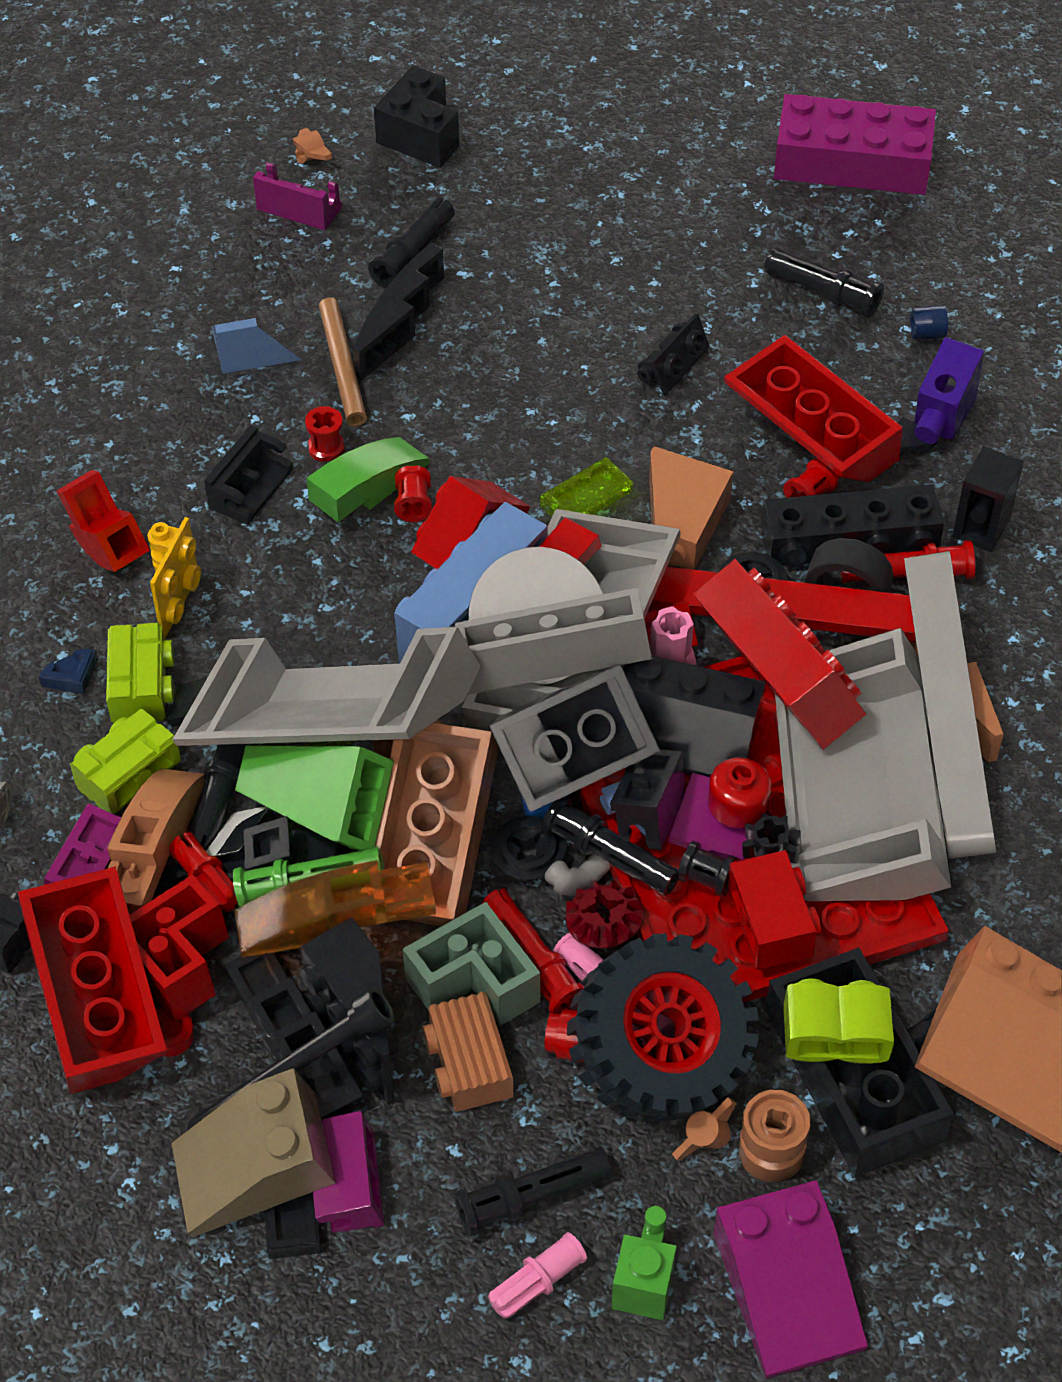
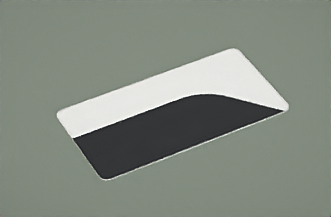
M263 806L233 813L207 849L209 855L216 856L239 851L244 845L243 830L256 826L268 807Z

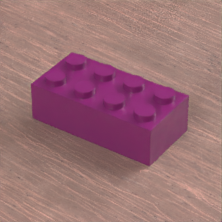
M784 94L777 140L774 179L926 195L932 158L936 109L919 106L890 105L880 102L851 101L841 98L831 99Z

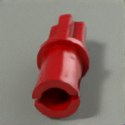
M183 833V837L189 843L188 847L181 837L177 836L169 846L170 855L178 861L187 872L188 877L193 874L220 903L221 910H225V912L234 910L235 904L238 903L234 884L223 872L222 861L216 856H210L193 833Z

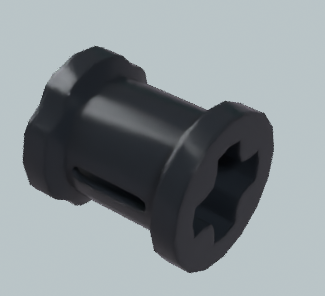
M693 840L682 857L678 870V880L684 883L692 880L715 889V895L724 898L729 891V865L739 861V858L733 855L725 858L701 849V843Z

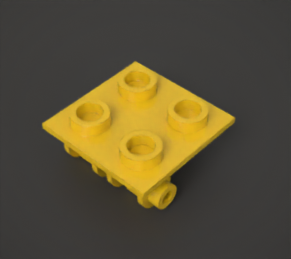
M187 517L184 518L179 528L158 522L148 532L151 557L155 569L150 586L157 621L162 625L164 639L173 623L178 624L181 620L184 602L189 592L197 589L201 578V567L197 565L195 555L196 539L192 537L190 521Z

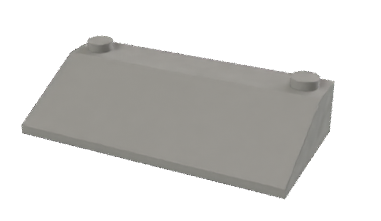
M556 509L548 525V536L565 517L598 534L602 547L584 566L593 574L603 594L638 588L645 619L680 538V529ZM611 667L573 674L566 679L549 684L530 682L479 693H468L462 706L467 728L492 732L489 721Z
M458 627L417 629L401 663L286 669L266 638L230 639L172 740L177 746L410 739L465 700L481 666Z
M901 628L829 650L844 667L845 673L862 692V695L856 700L867 715L823 750L775 694L789 831L794 829L801 831V845L796 847L798 849L797 864L791 863L792 868L799 867L802 871L806 886V895H803L804 900H907L951 888L930 730L917 653Z

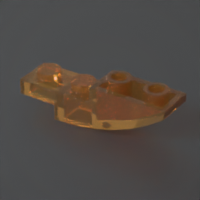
M377 860L326 871L295 881L264 894L235 910L241 957L301 948L305 943L350 917H353L356 923L363 927L436 914L427 862L379 870Z

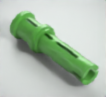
M379 846L373 847V849L329 856L291 865L289 861L279 859L275 860L273 866L248 871H245L243 867H238L233 870L234 890L241 911L250 910L252 904L278 899L282 903H288L295 899L296 893L385 877L384 861Z

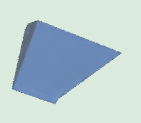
M256 318L212 326L222 374L302 360L257 326Z

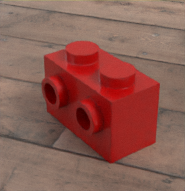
M786 850L730 863L728 890L756 969L760 970L813 957L815 939L817 936H821L819 916L814 907L807 908L803 895H806V886L802 871L799 867L792 868Z

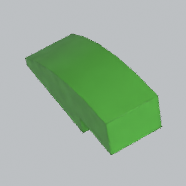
M400 437L382 439L365 444L332 460L306 478L309 501L339 523L362 504L371 510L396 490L395 473L400 468L416 465L425 468L429 464V458Z

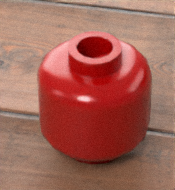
M740 757L724 760L717 765L710 776L708 790V807L712 816L720 823L732 828H745L746 823L755 825L762 818V813L768 810L771 779L766 769L756 761Z

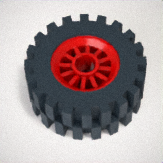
M667 933L653 934L643 942L641 938H638L599 963V966L588 973L581 982L584 989L574 995L570 1009L576 1010L577 1015L567 1022V1036L577 1035L578 1044L569 1049L572 1062L584 1060L588 1070L579 1075L580 1079L586 1087L596 1082L603 1089L596 1098L606 1107L615 1102L620 1103L622 1106L618 1114L628 1118L644 1114V1122H660L669 1117L671 1121L683 1118L718 1102L717 1099L728 1095L739 1085L734 1079L747 1074L752 1061L745 1058L744 1055L757 1048L759 1034L747 1033V1026L759 1021L757 1007L744 1008L742 999L752 994L747 981L735 986L729 976L738 968L730 959L725 960L719 965L716 964L712 958L718 949L707 942L697 949L691 948L693 937L680 934L671 941H667ZM662 990L666 991L665 999ZM648 993L650 1001L644 996V994ZM678 995L683 998L680 1004H677ZM691 1006L695 1013L688 1014L687 1008ZM635 1007H636L641 1013L634 1012ZM659 1014L665 1015L672 1020L675 1027L673 1038L662 1035L658 1030L657 1017ZM698 1021L699 1028L692 1027L691 1023ZM632 1024L641 1026V1029L633 1031ZM636 1039H644L645 1043L642 1047H640ZM690 1039L697 1040L696 1045ZM652 1048H655L654 1057L648 1055ZM682 1052L687 1056L686 1059H684ZM667 1054L670 1062H666Z

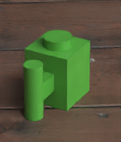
M652 1206L647 1209L641 1238L624 1234L613 1281L611 1309L664 1320L674 1273L676 1245L664 1243L666 1212L659 1206Z

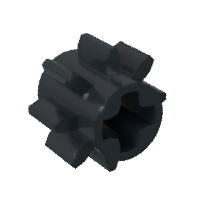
M765 812L762 813V818L755 825L746 823L745 838L747 840L742 842L743 857H758L786 850L790 862L797 864L798 849L796 847L801 845V831L796 829L789 831L788 816L784 815L781 818L768 816Z

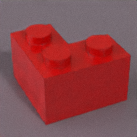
M449 476L448 480L442 484L436 494V503L428 519L421 524L417 531V541L411 553L438 569L451 556L455 546L461 541H466L478 529L482 519L487 514H493L504 502L509 503L526 514L531 506L491 481Z
M192 874L129 915L151 995L174 1022L216 995L207 962L202 956L229 938L220 903Z

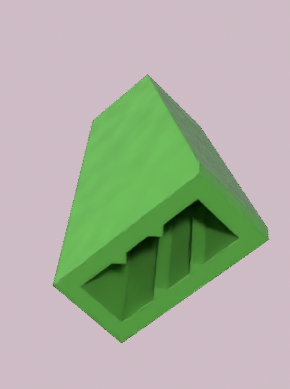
M246 746L235 791L284 816H288L289 819L334 842L363 851L373 849L375 846L394 760L356 746Z

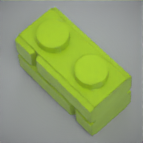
M159 623L137 624L136 627L132 625L110 626L108 629L106 702L110 719L113 723L122 717L129 718L141 708L151 715L156 722L163 721L166 718V703L174 702L172 675L166 676V667H174L173 641L164 639L162 625Z
M142 708L129 718L122 717L111 726L109 734L94 745L87 744L83 746L75 755L74 761L70 763L75 785L86 797L94 801L99 808L112 814L117 813L133 799L152 774L159 769H172L181 761L179 748L172 740L174 735L163 725L158 724Z

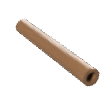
M325 298L319 303V310L346 422L350 426H360L366 422L367 416L339 303L335 298Z

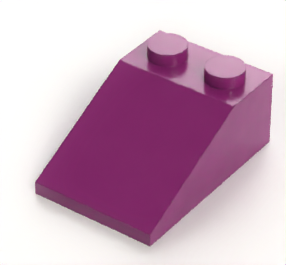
M817 1180L717 1207L713 1235L765 1379L867 1350V1341L836 1228Z

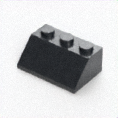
M652 655V659L626 664L624 674L659 749L682 751L684 774L692 775V773L710 777L715 767L724 760L735 757L749 759L762 715L765 681Z

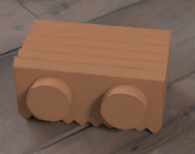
M481 991L478 995L462 996L458 1000L451 999L449 1002L442 1001L438 1005L432 1004L429 1006L430 1024L422 1026L428 1054L438 1053L441 1067L435 1069L436 1082L441 1098L451 1097L455 1112L513 1098V1077L487 993Z

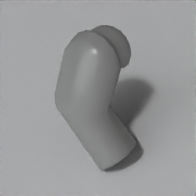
M594 854L579 868L569 869L564 861H556L546 871L545 880L554 886L553 891L558 895L575 897L577 888L583 890L590 888L594 880L598 882L610 870V864Z

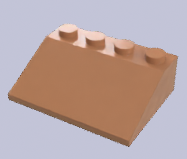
M984 926L956 957L915 1068L1061 1153L1062 970Z

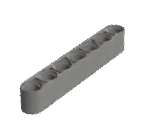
M950 551L904 558L949 859L996 853Z

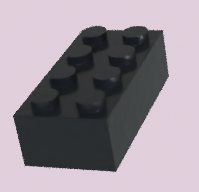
M858 947L770 980L765 1011L786 1049L784 999L787 985L798 983L804 979H818L838 987L858 980L871 981L875 985H880ZM892 1004L894 1044L889 1061L852 1063L839 1059L821 1062L791 1059L854 1178L946 1142L954 1115L936 1081L915 1068L920 1053Z

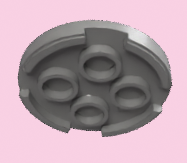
M546 547L522 548L496 560L479 578L470 600L469 620L602 595L603 592L589 569L571 555ZM572 675L561 676L531 683L549 684L561 681Z

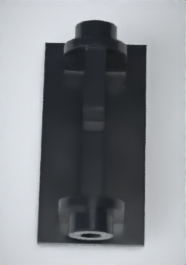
M695 313L688 322L676 324L672 328V332L659 344L660 351L654 350L638 365L637 375L639 379L644 383H649L650 381L658 382L663 395H666L710 347L699 314Z

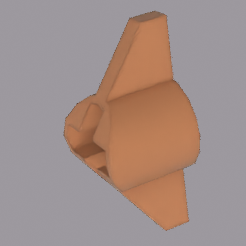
M304 128L299 131L297 137L293 138L298 163L302 164L313 159L326 161L333 158L332 153L324 146L318 131H310L308 128Z
M728 1097L713 1113L697 1111L692 1114L686 1124V1135L688 1138L672 1153L674 1158L681 1161L700 1147L719 1149L726 1146L730 1140V1128L727 1121L736 1106L735 1101Z

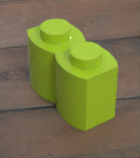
M804 979L798 983L787 985L784 999L786 1057L807 1062L835 1059L852 1063L889 1061L894 1044L890 988L875 985L873 982L866 980L854 981L840 987L824 983L818 979Z

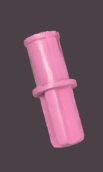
M567 1232L559 1241L536 1258L527 1257L524 1259V1267L489 1293L488 1298L497 1314L506 1319L510 1318L541 1293L549 1295L553 1292L552 1285L580 1263L582 1264L587 1260L588 1257L583 1246L575 1236Z

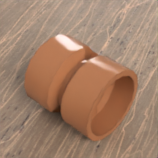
M767 1090L754 1096L745 1108L739 1141V1158L744 1169L757 1179L765 1182H781L791 1178L801 1168L807 1147L806 1142L809 1137L810 1114L805 1104L796 1095L784 1090Z

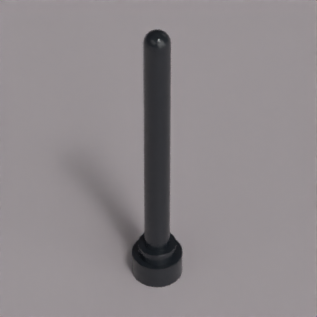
M368 988L353 998L352 1006L347 1009L348 1015L191 1118L188 1122V1130L245 1086L292 1068L299 1072L358 1032L361 1034L379 1032L394 1021V1014L388 1001L376 988Z

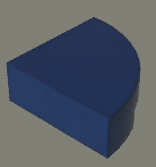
M75 650L73 655L65 657L56 663L52 661L47 664L39 676L41 687L84 694L98 660L96 650Z

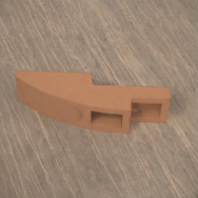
M159 769L141 786L125 810L107 850L111 859L108 868L116 866L129 915L152 901L170 854L169 846L177 836H180L182 840L184 839L183 833L187 831L206 782L204 774Z

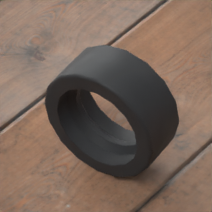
M838 538L826 541L816 548L804 583L889 593L894 576L891 563L878 549L856 539ZM828 572H849L859 576L870 586H849L839 582Z

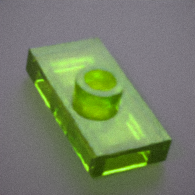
M605 457L540 495V506L551 517L556 509L594 515L631 493L633 481Z

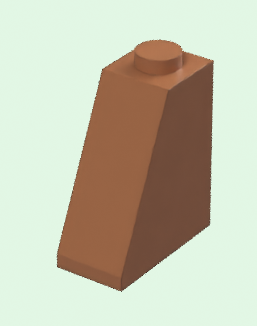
M654 446L650 455L649 473L652 524L680 529L681 535L668 565L695 570L731 500L733 471Z

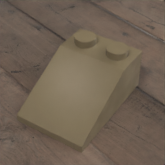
M294 1068L245 1086L172 1142L187 1233L191 1237L335 1184L316 1093Z

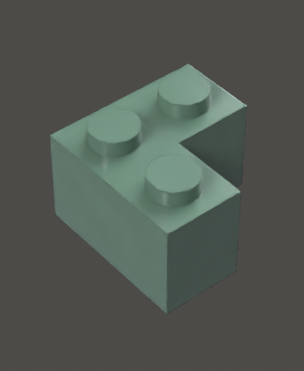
M487 902L403 948L405 979L428 1011L429 1006L432 1004L438 1005L442 1001L457 1000L471 991L478 995L482 991L487 993L495 1022L498 1026H501L540 1003L539 970Z

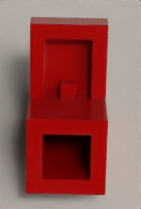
M91 470L56 491L73 523L69 526L71 532L83 550L100 567L116 572L150 551L132 513L117 509L99 471Z

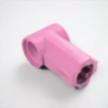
M675 607L659 610L658 617L652 622L650 651L652 656L697 666L691 646L694 624L688 612H681Z

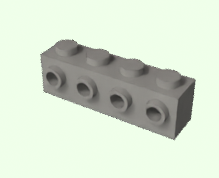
M638 588L455 623V627L459 628L481 666L469 690V694L652 659Z

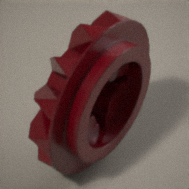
M594 880L591 887L586 890L577 888L574 899L566 902L565 919L570 934L580 943L595 948H609L628 941L636 934L642 923L643 910L641 900L637 899L632 887L622 888L615 880L609 885H599ZM603 903L610 910L609 923L605 924L604 918H601L597 912L598 904Z

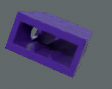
M947 337L944 338L917 397L915 414L917 426L914 429V434L920 441L933 444L937 442L939 436L948 440L956 436L977 399L984 350ZM950 377L954 379L955 387L947 384Z

